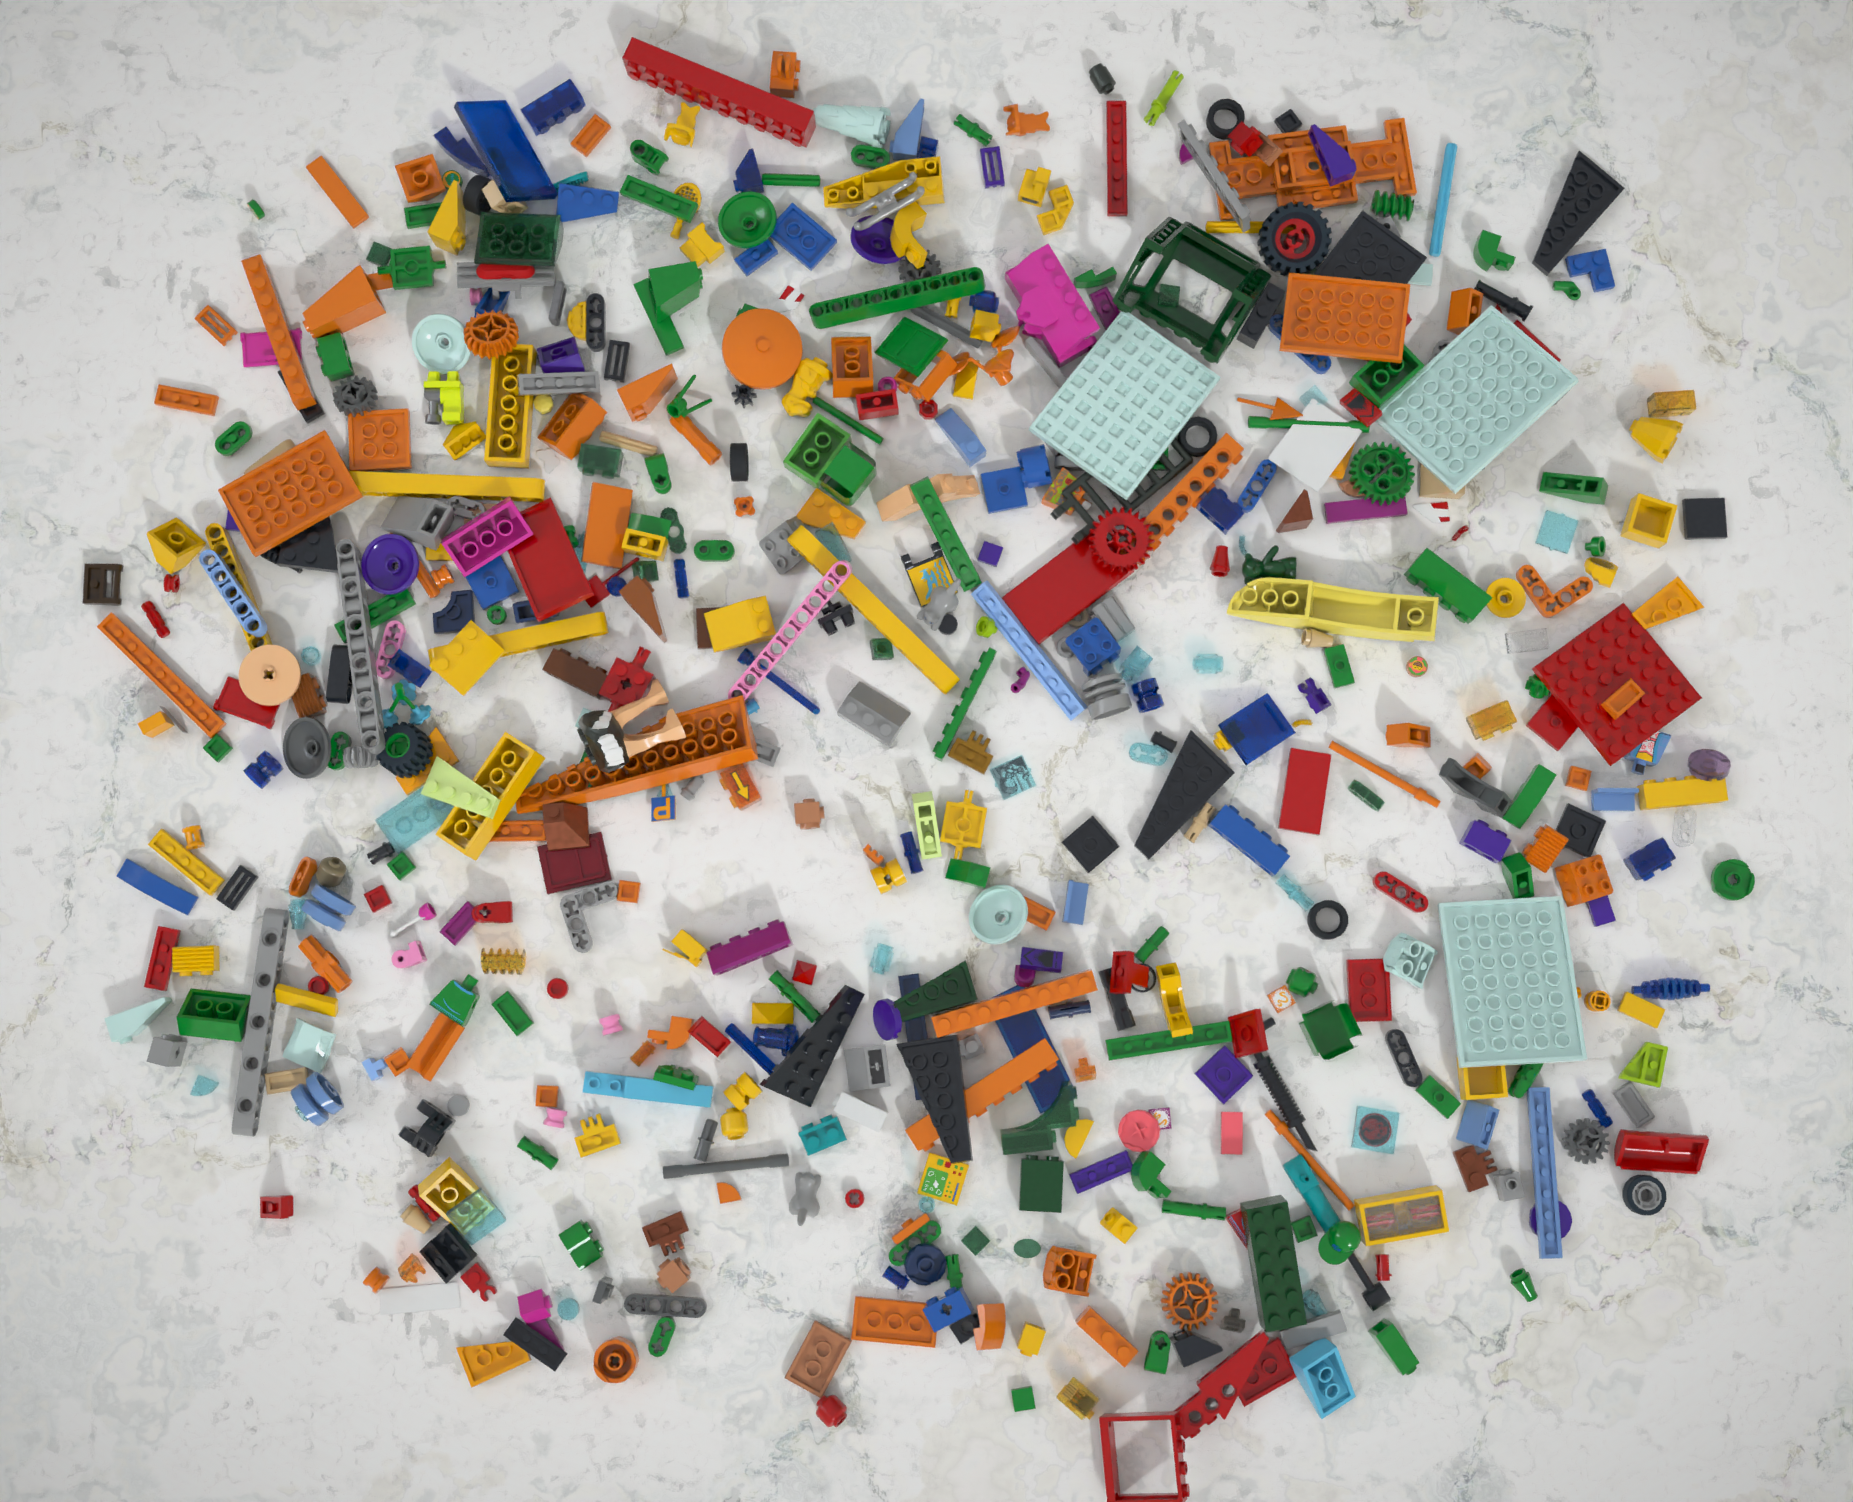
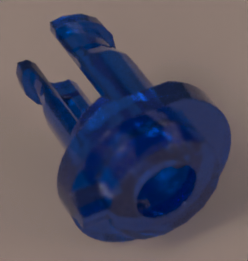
M787 1023L784 1029L759 1028V1026H756L753 1034L755 1046L758 1047L760 1045L781 1050L783 1057H786L788 1050L799 1039V1031L796 1030V1025Z

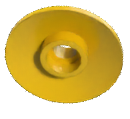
M1497 579L1486 590V593L1493 597L1487 604V607L1498 617H1514L1525 606V591L1513 579ZM1501 596L1506 597V603L1500 600Z

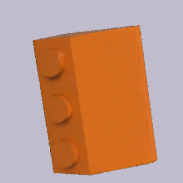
M581 393L569 394L537 438L560 455L572 460L579 454L583 444L591 438L595 428L603 422L607 412L588 396Z

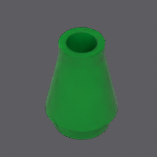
M1521 1268L1510 1275L1511 1284L1527 1302H1531L1538 1297L1529 1272Z

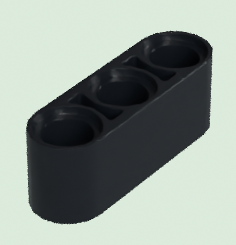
M334 644L331 650L326 700L330 703L349 704L353 684L348 645Z

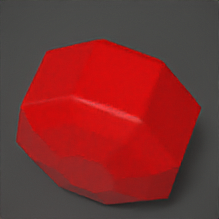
M930 399L929 402L923 400L919 404V415L925 420H932L938 414V404L934 400Z

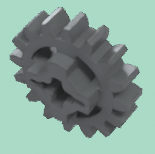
M927 250L924 266L921 267V276H919L918 269L904 256L905 260L901 259V266L898 267V272L901 273L899 275L900 280H904L903 283L914 281L910 277L918 280L941 274V268H939L940 260L935 261L936 254L930 256V250Z
M358 375L353 380L347 377V382L341 380V386H335L336 392L333 393V401L339 412H344L345 416H348L350 413H352L353 417H356L357 413L364 416L363 411L371 412L370 406H376L374 400H378L376 394L378 392L372 381H367L366 377H363L361 380H359Z
M1584 1118L1583 1122L1581 1119H1576L1577 1125L1569 1123L1571 1130H1564L1568 1136L1562 1138L1563 1141L1567 1142V1145L1563 1148L1570 1150L1568 1156H1575V1162H1580L1582 1159L1583 1164H1588L1589 1160L1595 1164L1596 1157L1603 1159L1601 1153H1608L1605 1145H1609L1610 1142L1605 1141V1138L1609 1136V1133H1603L1602 1131L1605 1127L1602 1125L1597 1127L1598 1121L1593 1120L1590 1124L1589 1118ZM1586 1127L1593 1129L1596 1133H1590ZM1586 1138H1593L1586 1142L1587 1145L1580 1144L1583 1143V1141H1585ZM1576 1149H1582L1586 1155L1580 1154Z

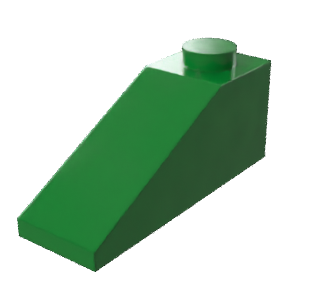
M1543 472L1539 492L1583 503L1604 505L1608 484L1603 477Z

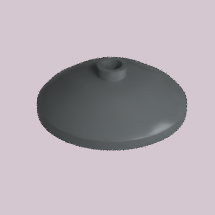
M299 718L288 727L285 733L283 756L287 767L294 775L303 779L315 778L325 770L331 756L330 736L325 726L315 718Z

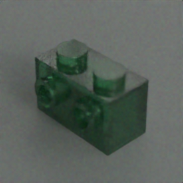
M581 443L577 467L586 476L599 474L606 479L620 478L624 454L621 449Z

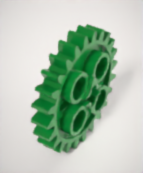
M1376 442L1371 447L1366 444L1364 450L1360 448L1357 454L1354 455L1352 458L1354 461L1349 465L1351 469L1348 474L1353 475L1349 481L1356 482L1352 488H1359L1360 490L1357 495L1364 493V500L1370 497L1371 504L1376 500L1379 501V505H1382L1384 501L1390 505L1392 500L1397 503L1400 498L1403 499L1406 496V493L1411 490L1410 486L1414 483L1412 479L1415 473L1410 472L1414 465H1408L1411 458H1404L1406 452L1398 453L1400 447H1397L1395 450L1392 449V443L1388 447H1385L1384 442H1381L1379 447ZM1378 458L1383 459L1385 463L1379 461ZM1394 463V465L1391 466L1386 473L1380 475V477L1373 484L1369 483L1376 478L1377 474H1381L1389 464ZM1364 470H1368L1371 475L1365 473ZM1392 472L1397 473L1399 477L1394 476ZM1378 484L1383 485L1385 489L1380 488Z

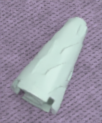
M824 104L818 105L817 108L813 109L815 122L820 127L837 131L839 134L856 138L858 141L877 148H883L882 144H885L891 124V121L886 120V115L891 116L889 108L882 106L871 107L861 105V107Z

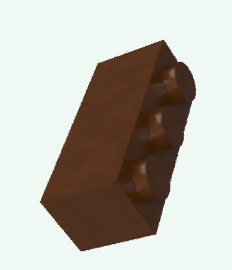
M553 648L542 670L599 700L601 697L599 691L607 677V671L599 666H596V668L589 666L590 662L581 657H578V659L571 657L572 653L563 648H560V650Z

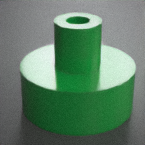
M1592 537L1591 543H1585V550L1591 551L1593 557L1604 556L1606 550L1604 537Z

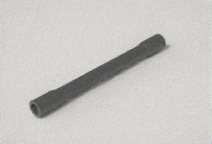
M787 1153L711 1163L663 1166V1178H679L688 1175L765 1167L789 1166V1156Z

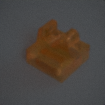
M1087 1058L1078 1059L1079 1068L1074 1069L1075 1082L1096 1079L1095 1065L1088 1066Z
M413 1253L398 1268L401 1279L406 1282L417 1283L418 1279L415 1274L418 1271L422 1274L426 1273L424 1266Z

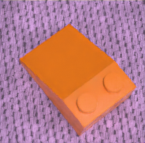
M831 337L833 398L856 397V394L873 392L871 337Z
M672 364L617 389L632 422L644 420L677 381L678 378Z

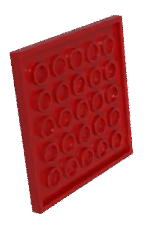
M1624 603L1532 668L1534 673L1610 766L1702 699L1647 630L1631 615L1632 612ZM1629 679H1632L1645 694L1614 720L1601 704Z

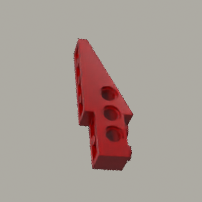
M1263 1329L1196 1381L1200 1390L1174 1410L1179 1411V1417L1183 1419L1181 1435L1184 1439L1188 1437L1193 1438L1201 1431L1199 1428L1205 1423L1207 1425L1213 1423L1217 1419L1216 1415L1218 1413L1224 1420L1226 1419L1269 1340L1268 1335ZM1224 1385H1232L1234 1391L1231 1394H1225L1222 1391ZM1208 1398H1215L1218 1401L1217 1405L1208 1407L1205 1403ZM1198 1411L1201 1416L1198 1420H1191L1189 1418L1190 1412Z

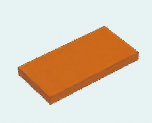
M596 482L592 483L581 562L616 569L622 568L624 551L621 547L626 528H628L633 490Z
M855 1296L851 1340L935 1348L937 1332L934 1333L923 1312V1308L927 1305L924 1302Z

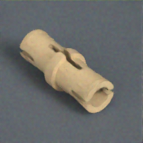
M1206 802L1198 816L1192 819L1194 822L1183 837L1195 843L1203 828H1207L1208 821L1217 809Z

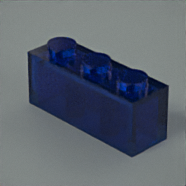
M568 79L520 110L534 134L538 136L548 132L550 127L555 124L564 122L571 114L580 112L586 104L572 80Z

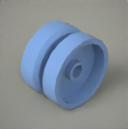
M316 883L311 894L320 903L312 899H306L301 910L319 923L341 931L346 921L337 912L350 916L356 905L334 891Z
M314 1072L306 1078V1085L300 1083L291 1090L292 1098L298 1108L317 1126H321L329 1119L328 1113L336 1114L344 1108L343 1101L338 1092L318 1072Z

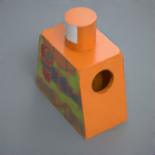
M1062 467L1042 498L1041 503L1053 509L1066 501L1062 491L1074 482L1076 478ZM1080 486L1072 494L1088 512L1092 503L1083 498L1086 492ZM1071 507L1065 514L1071 516L1075 509Z

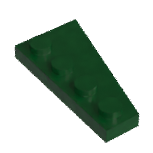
M966 960L894 1001L895 1004L892 1005L900 1011L902 1022L977 1001L978 998Z

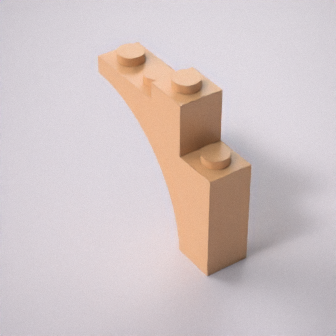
M950 473L937 474L930 478L941 503L975 497L980 494L975 475L953 476ZM911 484L905 485L876 502L882 521H896L921 510L910 488Z

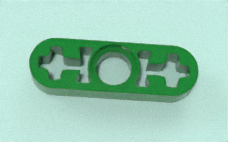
M930 1220L894 1246L889 1252L890 1262L895 1266L903 1265L907 1252L902 1255V1261L898 1259L893 1260V1252L897 1251L899 1253L904 1250L901 1246L904 1243L908 1251L912 1249L909 1246V1240L912 1237H918L921 1243H925L923 1237L918 1232L922 1230L923 1234L926 1233L928 1225L932 1227L937 1226V1229L935 1230L936 1235L929 1234L926 1236V1239L929 1240L926 1243H932L941 1234L940 1224L937 1221Z

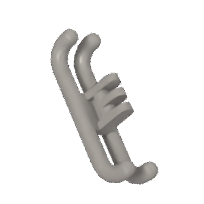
M911 172L906 179L855 208H848L846 214L850 217L857 216L875 205L879 210V213L862 222H855L854 229L857 231L867 229L922 197L925 192L922 186H919L914 193L898 202L894 197L896 193L913 184L917 179V174Z

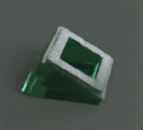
M637 561L632 565L634 577L638 576L641 580L645 578L648 582L659 580L656 561Z

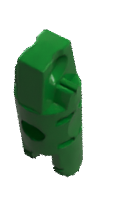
M1544 1063L1521 1064L1508 1089L1509 1096L1523 1097L1524 1093L1531 1087Z

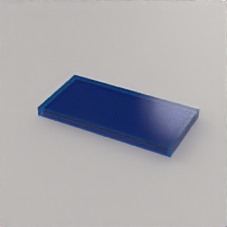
M506 100L460 101L455 103L454 109L505 202L549 200L557 197L558 193Z

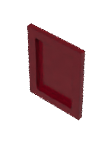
M602 832L589 834L590 847L548 851L547 844L537 846L547 894L612 880Z

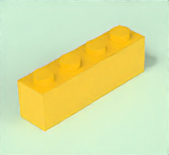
M1717 773L1705 774L1704 778L1697 779V775L1685 776L1684 780L1677 781L1676 777L1665 778L1664 782L1656 783V779L1644 780V784L1637 786L1639 788L1640 811L1728 801L1725 776L1717 777Z

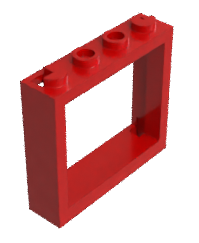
M1179 1411L1104 1413L1099 1417L1107 1502H1185L1187 1500V1497L1190 1496L1189 1484H1186L1185 1479L1188 1467L1187 1462L1183 1459L1185 1441L1181 1438L1183 1419L1179 1417ZM1171 1421L1178 1493L1120 1494L1114 1422Z

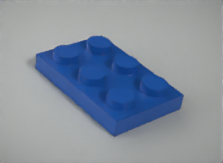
M791 203L778 217L775 229L770 236L810 271L816 267L837 243V239L794 203Z

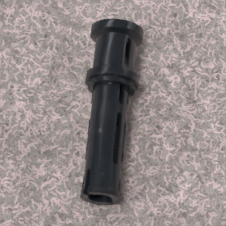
M1481 280L1478 281L1474 288L1483 293L1485 298L1506 308L1505 311L1507 313H1513L1522 318L1523 322H1525L1533 308L1532 305L1528 306L1519 301L1518 297L1511 298L1483 283Z

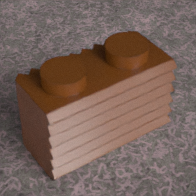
M310 673L301 675L299 687L292 696L299 718H314L327 713L326 707L328 703L325 696L320 695L319 688H321L319 679Z

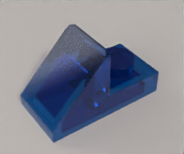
M398 649L387 664V666L419 688H421L432 673V671L400 649Z

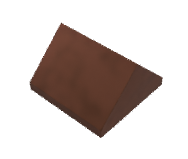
M1304 489L1276 529V532L1283 533L1306 529L1312 522L1313 515L1307 490Z

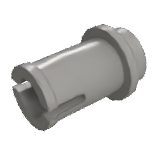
M699 776L692 777L685 788H681L682 792L680 794L689 801L692 798L694 799L695 793L705 781Z

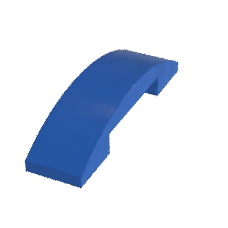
M128 858L117 874L118 878L134 888L186 915H189L199 898L148 871L145 867Z

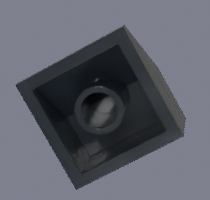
M1184 1328L1173 1332V1336L1170 1337L1177 1358L1184 1368L1223 1351L1217 1341L1193 1331H1185Z

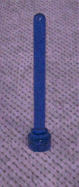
M745 648L737 661L742 665L746 664L749 666L755 660V656L751 650ZM759 662L760 666H761L763 669H767L764 665H762V664ZM772 671L766 676L767 679L813 714L820 713L818 706Z

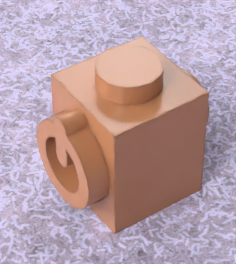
M803 799V803H794L795 822L797 826H800L801 830L820 828L821 819H825L824 806L820 807L819 801Z
M680 1257L672 1261L668 1258L658 1266L661 1270L656 1273L659 1276L657 1280L664 1289L667 1287L671 1293H674L691 1278L689 1276L691 1270Z

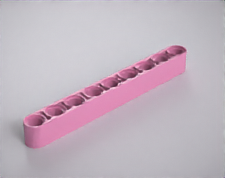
M838 561L829 569L729 690L728 699L735 697L734 691L736 689L742 691L745 701L749 698L851 575L852 566L848 561ZM839 564L847 567L846 575H840L837 572ZM826 580L834 583L832 591H827L824 588ZM812 596L820 598L821 604L819 607L812 605ZM802 611L808 615L807 622H801L798 619L799 612ZM787 627L794 629L795 636L793 638L786 636L785 630ZM773 643H779L781 645V653H775L773 651ZM764 658L769 662L767 669H763L760 666V659ZM748 674L756 677L755 684L748 683Z

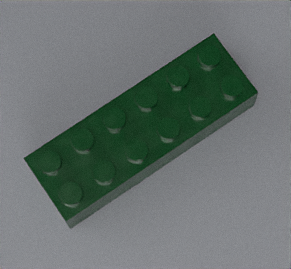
M1276 1195L1240 1203L1260 1326L1268 1333L1307 1325L1287 1200L1282 1195Z

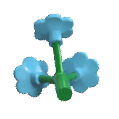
M403 679L392 686V699L394 702L390 708L382 710L384 728L388 726L393 727L394 723H398V717L394 714V709L398 702L402 705L408 704L411 707L412 713L410 714L409 723L413 725H420L430 717L432 708L429 705L418 707L411 702L416 699V686L413 683H408L407 680Z

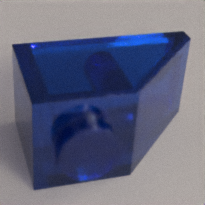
M752 148L748 150L735 171L736 180H733L736 192L751 191L764 193L763 183Z

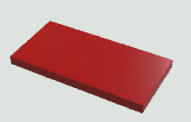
M551 497L521 511L533 535L507 551L535 617L540 622L594 596V593Z
M1091 533L1077 545L1075 543L1071 544L1002 597L1003 601L1038 645L1134 572L1132 566H1130L1131 571L1129 573L1125 568H1123L1122 573H1119L1117 568L1111 572L1110 565L1103 568V561L1097 563L1099 556H1092L1095 549L1089 548L1093 544V542L1088 540L1089 537L1094 536ZM1108 544L1110 550L1116 553L1117 549L1112 544Z

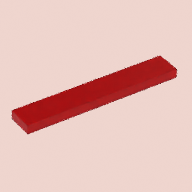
M1106 101L1107 216H1127L1126 101Z

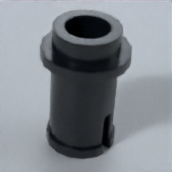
M1155 731L1150 739L1153 746L1158 745L1170 753L1173 752L1177 745V741L1163 735L1162 731Z
M383 842L382 846L367 853V857L370 859L377 855L376 858L370 860L375 865L388 856L392 857L395 849L390 842Z

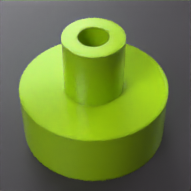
M983 616L978 620L976 625L977 635L988 638L997 632V627L992 618Z

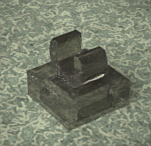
M1231 1308L1229 1315L1224 1316L1221 1320L1220 1329L1241 1333L1245 1329L1246 1320L1239 1319L1240 1309Z

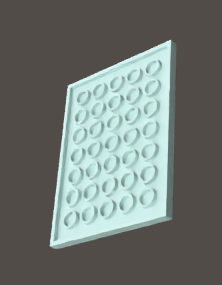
M1491 305L1379 408L1382 411V416L1375 422L1456 494L1576 385L1578 378Z
M1563 896L1439 903L1437 906L1459 1068L1586 1061L1587 1054Z

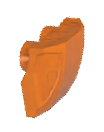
M1052 1246L1047 1253L1043 1271L1044 1288L1089 1297L1088 1288L1094 1259H1096L1097 1255Z

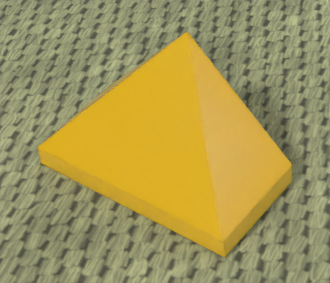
M968 362L967 366L957 373L953 392L954 397L973 400L979 368L974 363Z
M476 421L455 425L444 441L443 446L451 457L457 460L485 440L486 435Z
M752 1003V1024H793L794 1022L793 1003Z

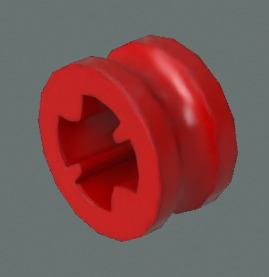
M166 574L164 578L165 592L172 590L173 593H177L180 587L179 575H173L172 577L171 574Z
M851 1189L847 1192L845 1202L849 1207L858 1208L864 1203L865 1197L861 1190ZM851 1193H854V1195L858 1193L860 1195L858 1198L860 1202L858 1204L850 1202Z

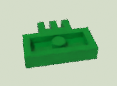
M672 1064L671 1066L659 1065L654 1073L653 1080L694 1091L699 1076L694 1075L690 1069L683 1070V1067L675 1069V1065Z

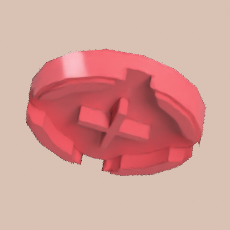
M1134 1110L1122 1118L1119 1123L1118 1134L1126 1148L1135 1152H1143L1156 1145L1160 1138V1126L1153 1114L1146 1110Z

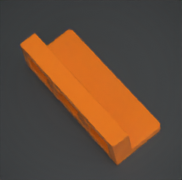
M440 1012L406 1065L431 1082L465 1028Z

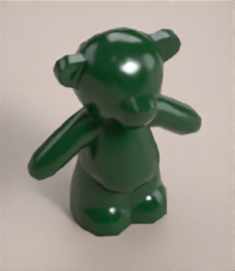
M1274 545L1268 551L1262 561L1253 558L1250 553H1247L1242 564L1244 583L1247 585V583L1261 577L1296 579V557L1273 560L1279 551L1277 545Z

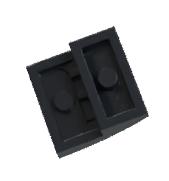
M451 1223L419 1251L446 1284L477 1256V1253Z

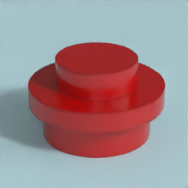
M321 976L313 977L308 983V991L325 995L329 990V982Z

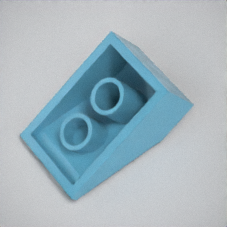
M1326 1338L1311 1343L1289 1358L1298 1381L1321 1419L1356 1397L1337 1347Z

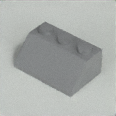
M860 681L848 694L837 711L839 717L889 748L911 715L909 711Z

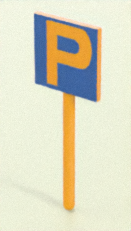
M666 784L662 785V797L651 798V822L676 820L675 795L666 796Z

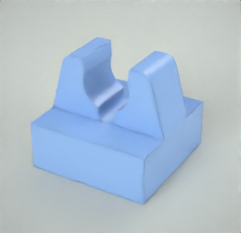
M368 1058L362 1062L371 1081L382 1078L381 1070L388 1067L383 1058L375 1061L374 1058Z

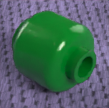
M1298 967L1296 970L1292 969L1286 981L1289 991L1301 997H1307L1310 993L1314 994L1319 985L1316 982V974L1303 967Z

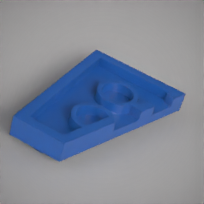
M559 183L555 224L616 213L619 191Z

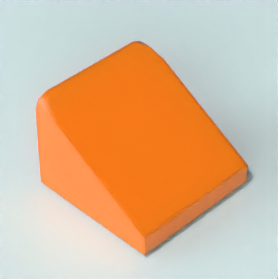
M1477 753L1463 768L1481 779L1491 770L1492 766Z

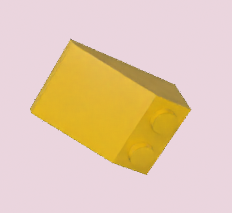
M453 180L427 233L436 247L457 256L466 244V209L463 205L464 193L458 182Z
M766 596L747 599L704 613L714 653L769 641L776 635Z
M450 1157L418 1185L419 1196L462 1235L468 1232L494 1208L492 1202L468 1174Z

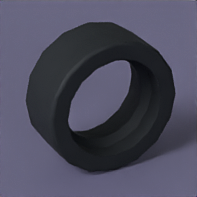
M1220 99L1214 102L1209 108L1206 118V125L1210 134L1222 140L1230 139L1228 135L1241 121L1244 123V110L1239 103L1232 99ZM1223 109L1232 111L1237 117L1236 125L1231 129H1223L1217 126L1214 122V115L1217 111Z
M475 175L471 178L463 195V205L467 211L479 216H484L490 211L491 206L482 189L488 185L491 179L482 175Z
M1199 416L1190 418L1178 435L1180 444L1194 457L1205 456L1217 440V430L1214 424L1207 418ZM1192 426H1202L1208 431L1209 442L1202 448H1195L1188 444L1186 432Z
M747 443L730 444V475L732 482L748 481L749 460Z
M1324 900L1315 904L1310 909L1307 916V924L1310 931L1316 937L1323 940H1331L1341 936L1346 931L1348 914L1340 903L1333 900ZM1323 908L1334 909L1340 917L1339 926L1332 932L1322 931L1316 924L1317 913Z

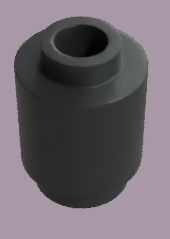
M1099 63L1089 70V78L1099 94L1104 93L1107 95L1114 90L1116 82L1106 66Z

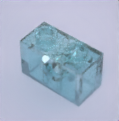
M1137 646L1122 663L1119 672L1122 673L1123 679L1129 683L1131 681L1135 683L1148 668L1153 658Z

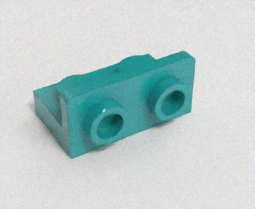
M831 1114L821 1118V1123L814 1126L813 1123H809L801 1127L802 1131L798 1134L808 1156L847 1140L838 1116L833 1118Z

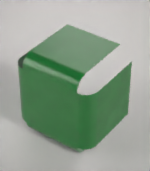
M850 442V448L845 445L824 471L831 478L826 484L820 480L821 487L844 505L851 506L875 478L877 473L876 462Z
M1331 1000L1302 1014L1304 1021L1300 1022L1299 1025L1314 1056H1319L1318 1053H1320L1324 1060H1330L1357 1047L1351 1043L1350 1038L1363 1035L1347 1003L1333 1006L1332 1002L1335 1000Z

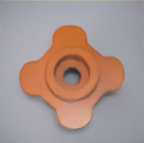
M737 497L734 500L737 508L735 513L738 517L747 514L750 516L754 515L753 497Z

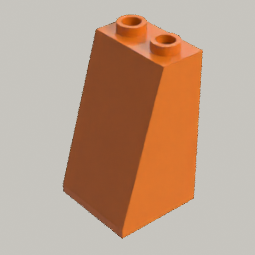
M359 265L302 313L305 320L302 322L307 332H310L314 339L339 332L342 334L385 314L386 311L371 279L361 265Z

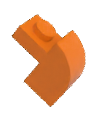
M671 1016L669 1032L648 1030L647 1038H651L652 1043L664 1044L665 1041H668L667 1049H678L689 1041L691 1034L688 1030L693 1026L694 1019Z

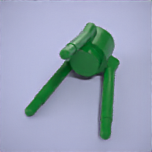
M692 375L681 392H678L675 398L667 405V411L672 417L678 418L681 415L686 417L689 413L712 402L710 398L687 409V402L682 397L695 380L696 375Z

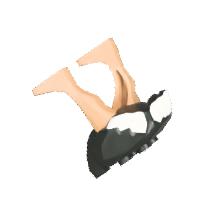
M658 679L652 680L651 690L646 697L610 712L606 710L592 711L584 714L579 719L580 727L577 731L580 739L585 746V751L592 765H597L600 771L609 773L622 768L629 762L630 757L646 751L658 743L686 738L683 727L673 708L667 711L666 724L660 730L639 735L625 734L623 731V726L644 710L653 706L669 704L666 693Z

